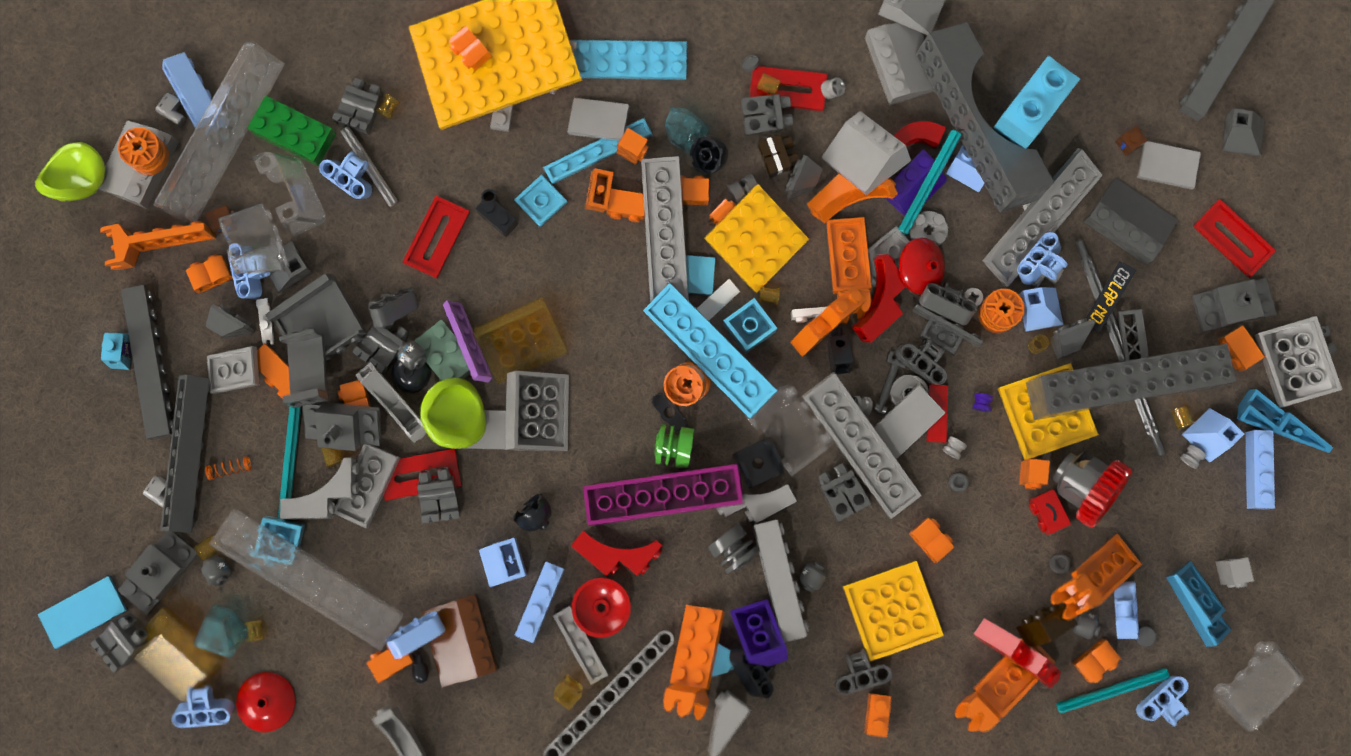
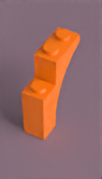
M838 174L807 205L814 217L826 223L840 210L853 203L870 198L893 199L898 193L895 188L896 184L890 177L865 195L841 174Z
M854 285L832 302L819 316L808 323L790 343L803 357L848 316L867 301L866 297Z

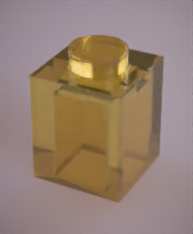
M568 674L554 690V699L568 710L582 697V685Z

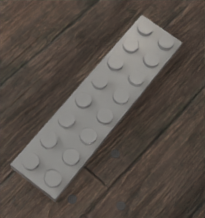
M1077 149L1052 178L1054 184L1037 201L1032 202L982 260L1004 286L1008 287L1019 275L1017 271L1018 265L1045 233H1054L1103 176L1082 149Z
M680 157L641 159L650 303L669 283L689 301Z
M831 373L802 395L890 519L922 496L835 373Z

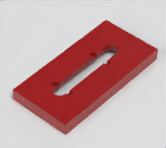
M758 66L752 73L750 97L779 94L780 97H790L791 107L788 108L823 111L825 97L821 87L823 82L827 80V74ZM765 83L808 87L812 89V92L797 93L767 90L763 85Z
M435 196L402 263L438 279L470 211ZM448 216L449 222L431 258L424 260V254L443 217Z
M1221 199L1193 226L1248 278L1252 277L1276 251ZM1218 221L1253 252V256L1248 257L1215 226V222Z
M456 449L401 458L384 493L385 501L419 495L417 488L419 479L397 483L395 481L397 475L438 467H448L451 476H454L456 488L462 487ZM438 475L431 476L432 479L439 478Z

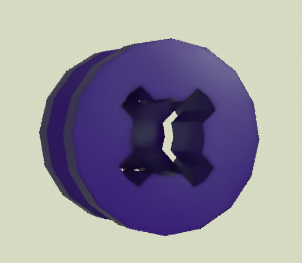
M975 393L974 398L976 400L972 409L991 412L992 407L990 405L994 396Z

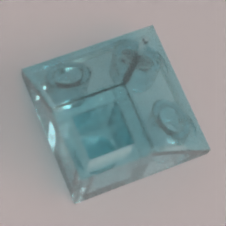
M671 108L664 124L669 142L691 158V145L696 139L706 136L710 128L708 124L686 108Z
M214 604L203 620L194 641V646L232 658L248 636L249 631L233 610Z

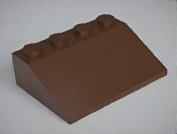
M478 594L421 611L422 617L431 612H437L446 629L443 634L429 641L442 688L499 670Z

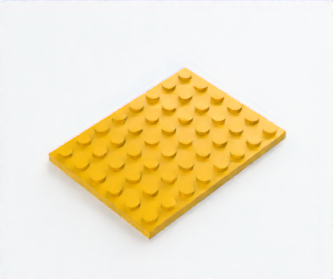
M482 0L409 26L441 130L582 81L556 0ZM464 26L474 34L492 55L476 71L472 67L468 69L461 61L463 57L460 54L456 56L449 48L452 44L448 40Z

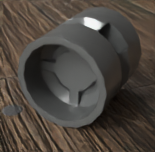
M748 174L742 177L740 182L735 181L727 185V190L733 202L737 205L758 183L752 174Z

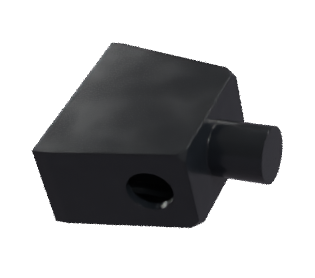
M836 327L831 331V337H829L827 344L831 373L836 375L847 374L851 372L853 365L849 335H843L842 328Z

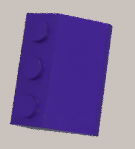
M924 150L893 179L898 194L893 199L886 198L904 216L907 214L935 162ZM943 172L939 176L926 202L947 181Z
M767 599L730 611L749 663L771 666L788 660L786 645Z

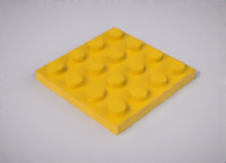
M759 184L704 238L756 293L809 240Z
M1071 363L998 388L1024 460L1098 435L1089 410L1039 420L1033 419L1026 383L1039 376L1072 371Z
M917 561L843 586L869 661L944 636Z

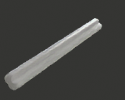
M350 127L343 128L341 133L353 152L362 161L366 160L369 163L366 172L390 207L396 205L398 200Z

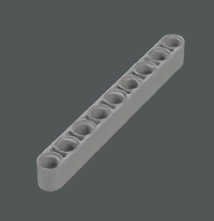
M668 630L659 632L550 743L544 751V756H549L548 750L552 748L558 751L559 756H565L672 646L674 642L673 634ZM662 634H668L671 637L669 644L663 645L660 642L659 638ZM648 648H654L657 651V656L654 659H649L646 656ZM640 662L643 665V670L640 673H635L632 670L633 663ZM622 676L627 677L629 680V685L626 687H621L618 684V679ZM606 691H612L615 694L613 701L605 700L604 693ZM593 705H597L601 709V713L597 716L592 715L590 712V708ZM584 720L587 723V728L579 730L576 722ZM565 734L571 735L573 742L565 744L562 741V736Z

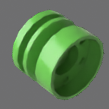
M661 424L656 437L654 451L656 464H661L662 456H665L666 466L669 465L671 458H675L676 467L688 469L694 429L682 427L679 435H675V428L671 426L670 434H667L666 425Z

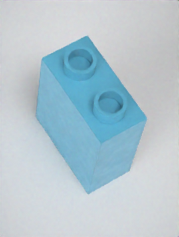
M1048 56L1001 116L993 130L1006 140L1026 149L1080 78Z

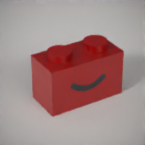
M1054 489L1029 499V509L1033 515L1036 514L1039 520L1037 524L1042 533L1045 532L1046 535H1049L1071 525Z

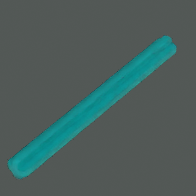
M956 130L950 132L899 227V231L904 234L910 232L962 135Z
M301 406L289 407L278 518H280L281 499H292Z
M1165 668L1058 702L1056 704L1059 713H1065L1169 679L1170 675Z

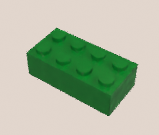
M266 95L247 127L253 135L318 167L336 137V133L332 128Z

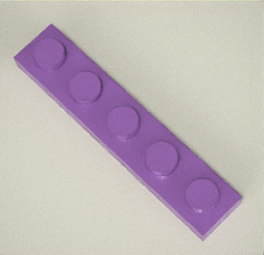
M447 300L443 307L473 380L489 382L493 377L462 303Z

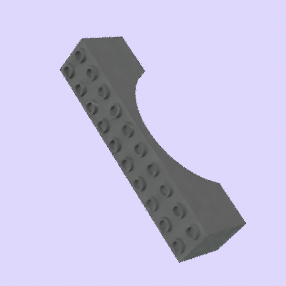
M968 23L930 32L916 52L917 60L921 63L926 77L929 78L934 92L938 95L943 109L946 110L950 118L951 124L955 127L956 131L962 134L960 140L963 142L968 156L972 159L977 173L980 174L985 188L989 191L994 205L1002 213L1037 201L1054 184V181L1037 150L1025 149L1006 140L995 132L980 114L973 98L971 80L974 67L984 52Z
M1228 344L1043 375L1027 382L1026 386L1033 419L1039 420L1138 399L1171 394L1181 395L1214 389L1234 383L1236 378Z

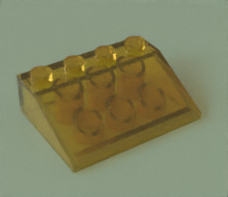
M543 297L473 328L476 340L498 384L507 381V373L529 371L568 353Z
M161 608L144 629L148 633L146 638L148 643L134 657L138 663L181 702H188L187 691L189 687H194V689L201 688L226 660L170 608Z

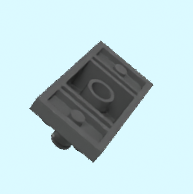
M1266 278L1226 285L1212 291L1191 296L1201 332L1277 314Z
M327 402L303 406L305 438L317 439L318 447L356 451L360 444L380 446L382 443L380 408Z
M166 531L156 544H150L126 572L125 576L128 578L117 591L146 615H149L200 553L175 532Z

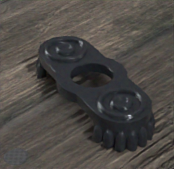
M655 394L651 403L660 413L661 418L671 426H674L676 431H680L682 427L687 428V418L683 417L678 407L672 404L665 394ZM671 407L675 410L673 418L665 417L664 411L666 408Z

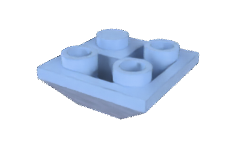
M1041 287L1024 290L1018 294L1024 303V315L1022 318L1025 332L1064 325L1056 288Z
M1208 408L1182 435L1191 445L1202 450L1206 454L1205 459L1211 462L1231 448L1244 433L1230 419Z

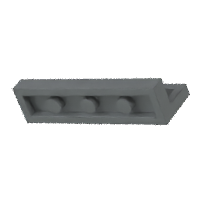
M1142 309L1118 312L1124 361H1129V355L1133 351L1137 353V359L1149 357ZM1131 315V328L1124 323L1123 316ZM1130 332L1134 334V346L1129 344L1126 339Z

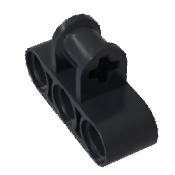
M734 648L730 652L729 660L749 695L758 698H770L773 694V684L768 675L775 668L776 664L766 666L749 663L744 649Z

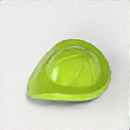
M75 142L64 145L42 169L35 181V187L42 195L63 202L90 197L98 191L103 183L105 176L104 161L97 150L86 143Z
M448 378L436 383L426 393L420 413L424 430L431 440L440 446L458 449L470 447L482 439L486 432L485 410L478 391L470 382L461 378Z

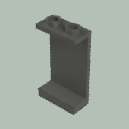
M306 328L302 332H288L287 335L280 336L279 341L287 344L290 381V395L283 396V404L295 408L328 401L324 334L315 328Z

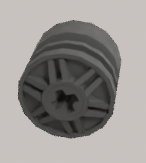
M739 523L707 547L714 558L722 554L725 556L720 566L727 562L731 564L724 570L726 574L739 570L752 560L759 550L757 546L750 551L747 547L753 543L752 539L745 543L741 541L747 533Z

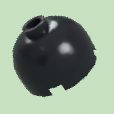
M703 136L696 139L690 149V156H692L694 161L692 164L702 174H712L721 170L728 159L726 144L715 136Z
M397 360L392 368V378L394 384L400 390L406 393H416L428 385L431 378V370L426 362L420 369L410 370Z
M536 494L523 504L526 506L521 512L517 510L513 516V521L523 530L529 532L538 529L544 530L550 523L548 520L551 517L552 509L543 494H540V496Z

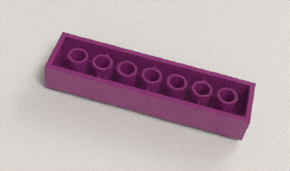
M738 464L583 486L588 526L745 504L740 466Z

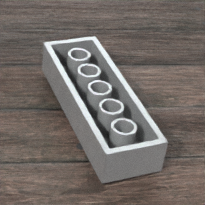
M778 520L754 525L752 528L759 549L758 552L775 620L784 642L807 637L806 632H809L807 621L802 620L801 613L804 612L801 600H797L796 593H799L796 581L792 580L791 576L794 573L792 562H788L786 554H789L787 542L783 543L781 536L784 535L782 523L778 524Z

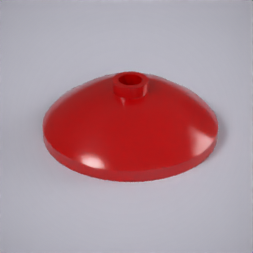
M916 238L908 242L904 247L899 261L900 276L904 285L911 292L922 295L929 283L939 286L942 283L945 274V260L941 249L931 239Z
M595 578L589 580L576 591L573 597V619L576 625L590 636L598 638L612 636L625 626L630 616L631 604L627 592L619 583L611 579ZM599 604L605 605L604 611H599Z
M262 672L248 678L240 687L236 698L237 713L241 721L250 729L258 732H271L284 726L292 717L296 705V697L292 685L286 678L273 672ZM261 699L265 701L264 707L260 705Z

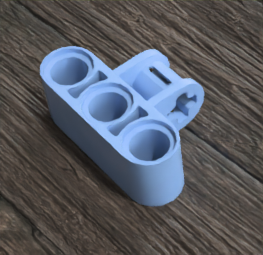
M351 151L342 163L337 160H324L320 163V173L353 198L366 199L372 194L371 185L361 178L369 163L358 158L355 152ZM330 164L333 166L332 172L329 171ZM345 175L348 177L347 183L344 182ZM360 186H362L363 188L362 194H360L358 191Z
M1053 232L1045 233L1018 265L1017 271L1023 284L1031 285L1035 283L1042 274L1052 280H1056L1058 273L1068 266L1067 262L1058 256L1061 251V244L1057 234Z
M232 245L228 250V258L237 295L244 299L255 300L260 298L262 295L260 279L271 274L266 265L267 256L263 254L254 255L251 247Z
M1135 581L1123 582L1114 591L1118 639H1139Z
M431 612L420 619L415 617L411 623L404 627H398L399 631L390 635L385 641L393 657L398 659L440 636L446 629L438 613Z
M1170 676L1169 679L1164 680L1137 705V715L1141 719L1154 721L1162 715L1175 727L1178 720L1184 715L1187 716L1189 714L1186 707L1179 701V698L1188 690V682L1183 677ZM1176 680L1179 682L1177 690L1173 688V683ZM1161 693L1165 695L1163 703L1159 702V695ZM1147 706L1151 709V713L1148 716L1144 714Z
M211 686L199 689L189 687L187 691L188 702H182L178 705L172 716V723L179 728L225 724L232 715L234 703L225 698L214 699Z

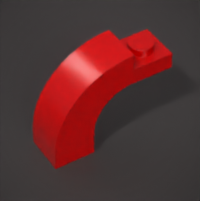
M919 121L904 126L894 137L904 143L906 147L914 143H922L936 149L946 127L933 122Z

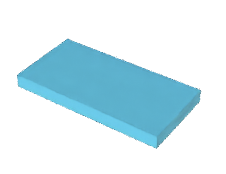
M108 576L39 613L38 616L54 649H58L128 610L111 576Z

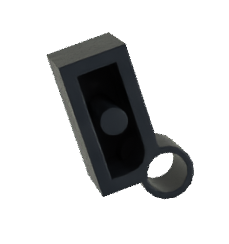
M487 189L483 191L481 195L482 201L475 209L483 219L504 237H507L518 225L517 219L497 203L496 193L492 189ZM487 195H494L492 201H485Z

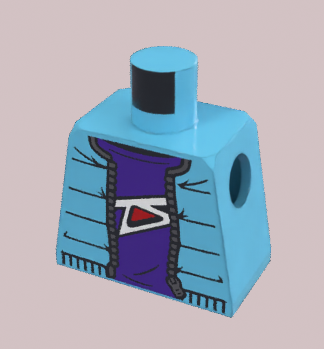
M104 333L101 360L111 369L130 370L132 352L129 334Z

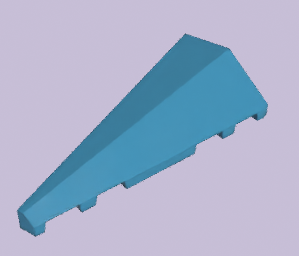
M1257 389L1249 390L1238 405L1237 419L1239 421L1264 430L1273 431L1275 434L1330 453L1333 449L1330 444L1290 412H1284Z

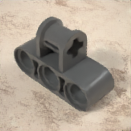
M945 282L942 287L929 283L919 298V302L923 307L961 325H967L977 311V306L972 301L962 297L963 290L950 286L948 282Z
M405 288L392 295L384 294L377 301L373 300L368 304L374 327L386 326L419 307L414 288Z
M928 337L919 349L912 344H902L896 348V358L927 383L941 385L947 379L946 371L937 364L945 348L939 347L934 343L933 338ZM905 348L909 350V356L907 358L903 355V351ZM920 359L924 362V367L922 369L918 367V362ZM935 371L939 375L937 381L933 379V373Z
M861 649L860 652L852 655L845 654L850 673L838 677L835 680V688L839 693L848 695L888 682L892 677V671L888 666L882 664L870 667L864 649ZM880 668L886 670V676L883 679H879L877 676V671ZM861 674H866L868 677V681L864 685L858 682ZM842 680L849 682L847 690L842 691L839 684Z

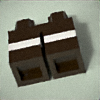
M780 135L758 141V149L764 161L769 179L777 176V174L790 171L791 167L796 165L799 159L797 152L789 155L786 152V149L794 147L791 136L781 138Z

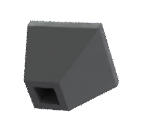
M1235 108L1230 111L1225 119L1222 151L1261 156L1264 119L1254 111Z
M804 155L802 160H797L792 174L795 177H790L785 190L788 193L786 197L788 200L815 190L823 169L808 156Z
M293 241L267 256L266 265L271 273L269 277L279 293L312 273Z
M214 304L211 305L206 327L221 337L231 339L253 334L255 331L250 327L252 323L222 304L219 307Z
M1084 318L1070 325L1071 328L1069 325H1066L1053 332L1054 335L1049 340L1057 359L1076 353L1081 349L1095 324L1094 319L1088 321L1087 318Z

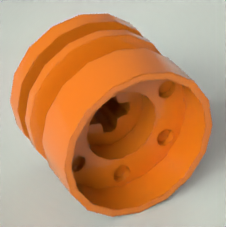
M135 127L126 131L121 136L118 143L119 155L135 171L143 175H154L160 173L166 167L169 161L168 147L151 130Z
M1010 289L993 291L982 301L978 308L980 324L992 333H1003L1010 330L1021 321L1024 315L1022 298ZM1002 306L1003 309H1006V312L1000 310L999 308Z
M685 362L671 369L664 380V391L667 398L679 406H689L696 403L709 392L711 386V379L694 362ZM691 379L692 383L689 385L687 382Z

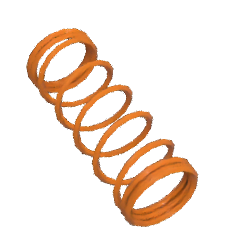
M248 456L243 457V463L246 469L245 471L241 468L239 459L237 458V463L240 468L238 469V472L236 474L239 473L240 469L243 472H246V470L251 471L252 466L250 458ZM229 460V463H230V466H231V472H230V474H227V472H226L225 469H224V464H223V462L221 463V464H222V468H223V475H222V476H220V475L218 474L216 465L214 464V469H215V471H216V473H217V474H215V478H216L217 475L222 478V477L224 476V472H225L228 476H230L231 473H232V470H233L234 473H236V472L234 471L233 467H232L231 460ZM210 465L205 467V473L208 480H214L213 473L212 475L210 474L212 472Z

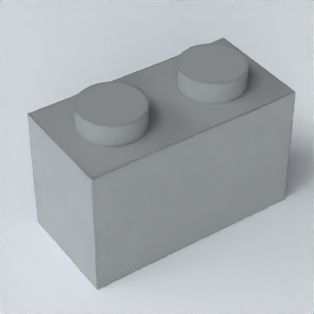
M1232 558L1215 562L1220 585H1227L1228 588H1240L1248 586L1247 582L1254 581L1249 558Z

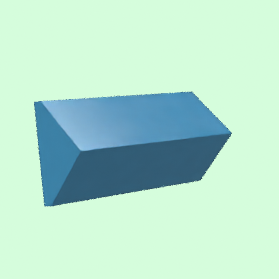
M1190 561L1166 578L1206 647L1216 646L1231 631L1221 616L1226 609Z

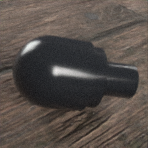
M422 655L414 656L415 665L412 666L413 679L417 683H424L429 677L428 666H426V663L423 664Z

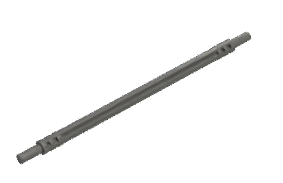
M1081 240L1076 242L1082 258L1083 269L1095 300H1097L1103 290V285L1093 259L1089 257L1084 241ZM1112 311L1105 325L1119 362H1124L1121 333ZM1147 399L1135 400L1148 437L1152 439L1158 456L1166 454L1159 437V429Z

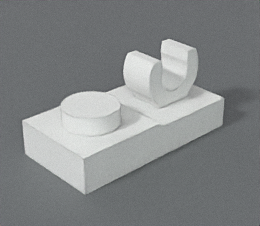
M827 307L793 309L791 311V320H796V323L807 322V319L816 318Z

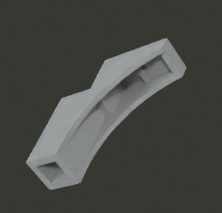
M371 362L356 374L359 381L386 409L414 443L425 436L426 432L421 418Z
M343 458L341 466L334 477L316 492L299 498L281 499L280 519H332V514L335 513L333 499H356V494L359 491L358 482H356L359 465L356 463V460Z
M787 484L765 494H744V505L716 509L720 516L724 515L726 518L746 507V517L749 522L753 521L756 524L796 503L797 500Z
M389 705L376 712L378 716L373 718L375 725L387 736L399 756H427L413 727H408L398 706L392 708Z

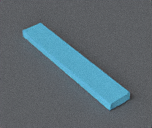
M644 118L626 126L625 129L626 131L629 128L646 139L652 136V132ZM600 139L544 166V170L551 184L557 183L616 154L620 141Z

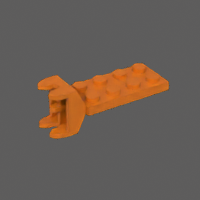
M864 217L828 220L826 227L833 294L837 293L838 299L855 285L867 299L862 306L853 312L857 314V319L860 320L869 310L871 303L870 291L872 290ZM848 316L842 323L846 325L850 319V316Z
M201 221L191 222V225L187 226L173 225L171 229L165 230L164 228H156L148 233L139 231L133 233V235L120 224L100 228V233H106L107 237L113 238L111 250L115 252V259L105 261V266H111V270L134 268L140 252L216 239L215 233Z
M1117 533L1071 574L1073 576L1072 579L1053 592L1051 603L1060 604L1064 602L1066 609L1063 611V618L1070 620L1102 604L1142 564Z
M686 605L670 680L672 685L666 688L664 696V707L667 712H671L677 702V712L680 717L690 714L694 707L696 720H701L705 716L709 703L706 690L710 688L724 611Z
M1040 645L1031 647L1034 651L1048 658L1053 664L1056 663ZM1003 656L973 688L975 692L968 695L957 706L955 717L962 718L966 716L970 718L971 721L968 725V731L970 732L978 730L982 732L988 731L1039 680Z

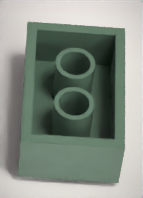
M442 320L415 340L426 351V363L441 381L448 378L465 379L470 375V370L458 345L456 336Z

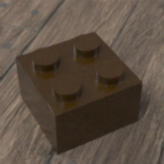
M1052 604L1047 609L1042 607L1036 610V615L1034 616L1030 615L1021 620L1022 624L1016 628L1024 643L1031 648L1054 641L1078 625L1075 618L1070 620L1063 618L1066 604Z

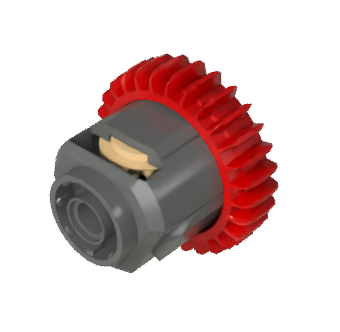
M1082 452L1078 456L1070 453L1061 463L1052 480L1058 483L1056 487L1057 494L1079 508L1076 518L1086 526L1093 528L1101 521L1115 500H1117L1130 479L1132 470L1118 460L1113 461L1108 466L1087 452Z

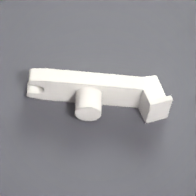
M268 298L257 299L256 307L259 313L262 342L267 344V341L270 340V344L274 345L272 321H268L265 315L271 311Z

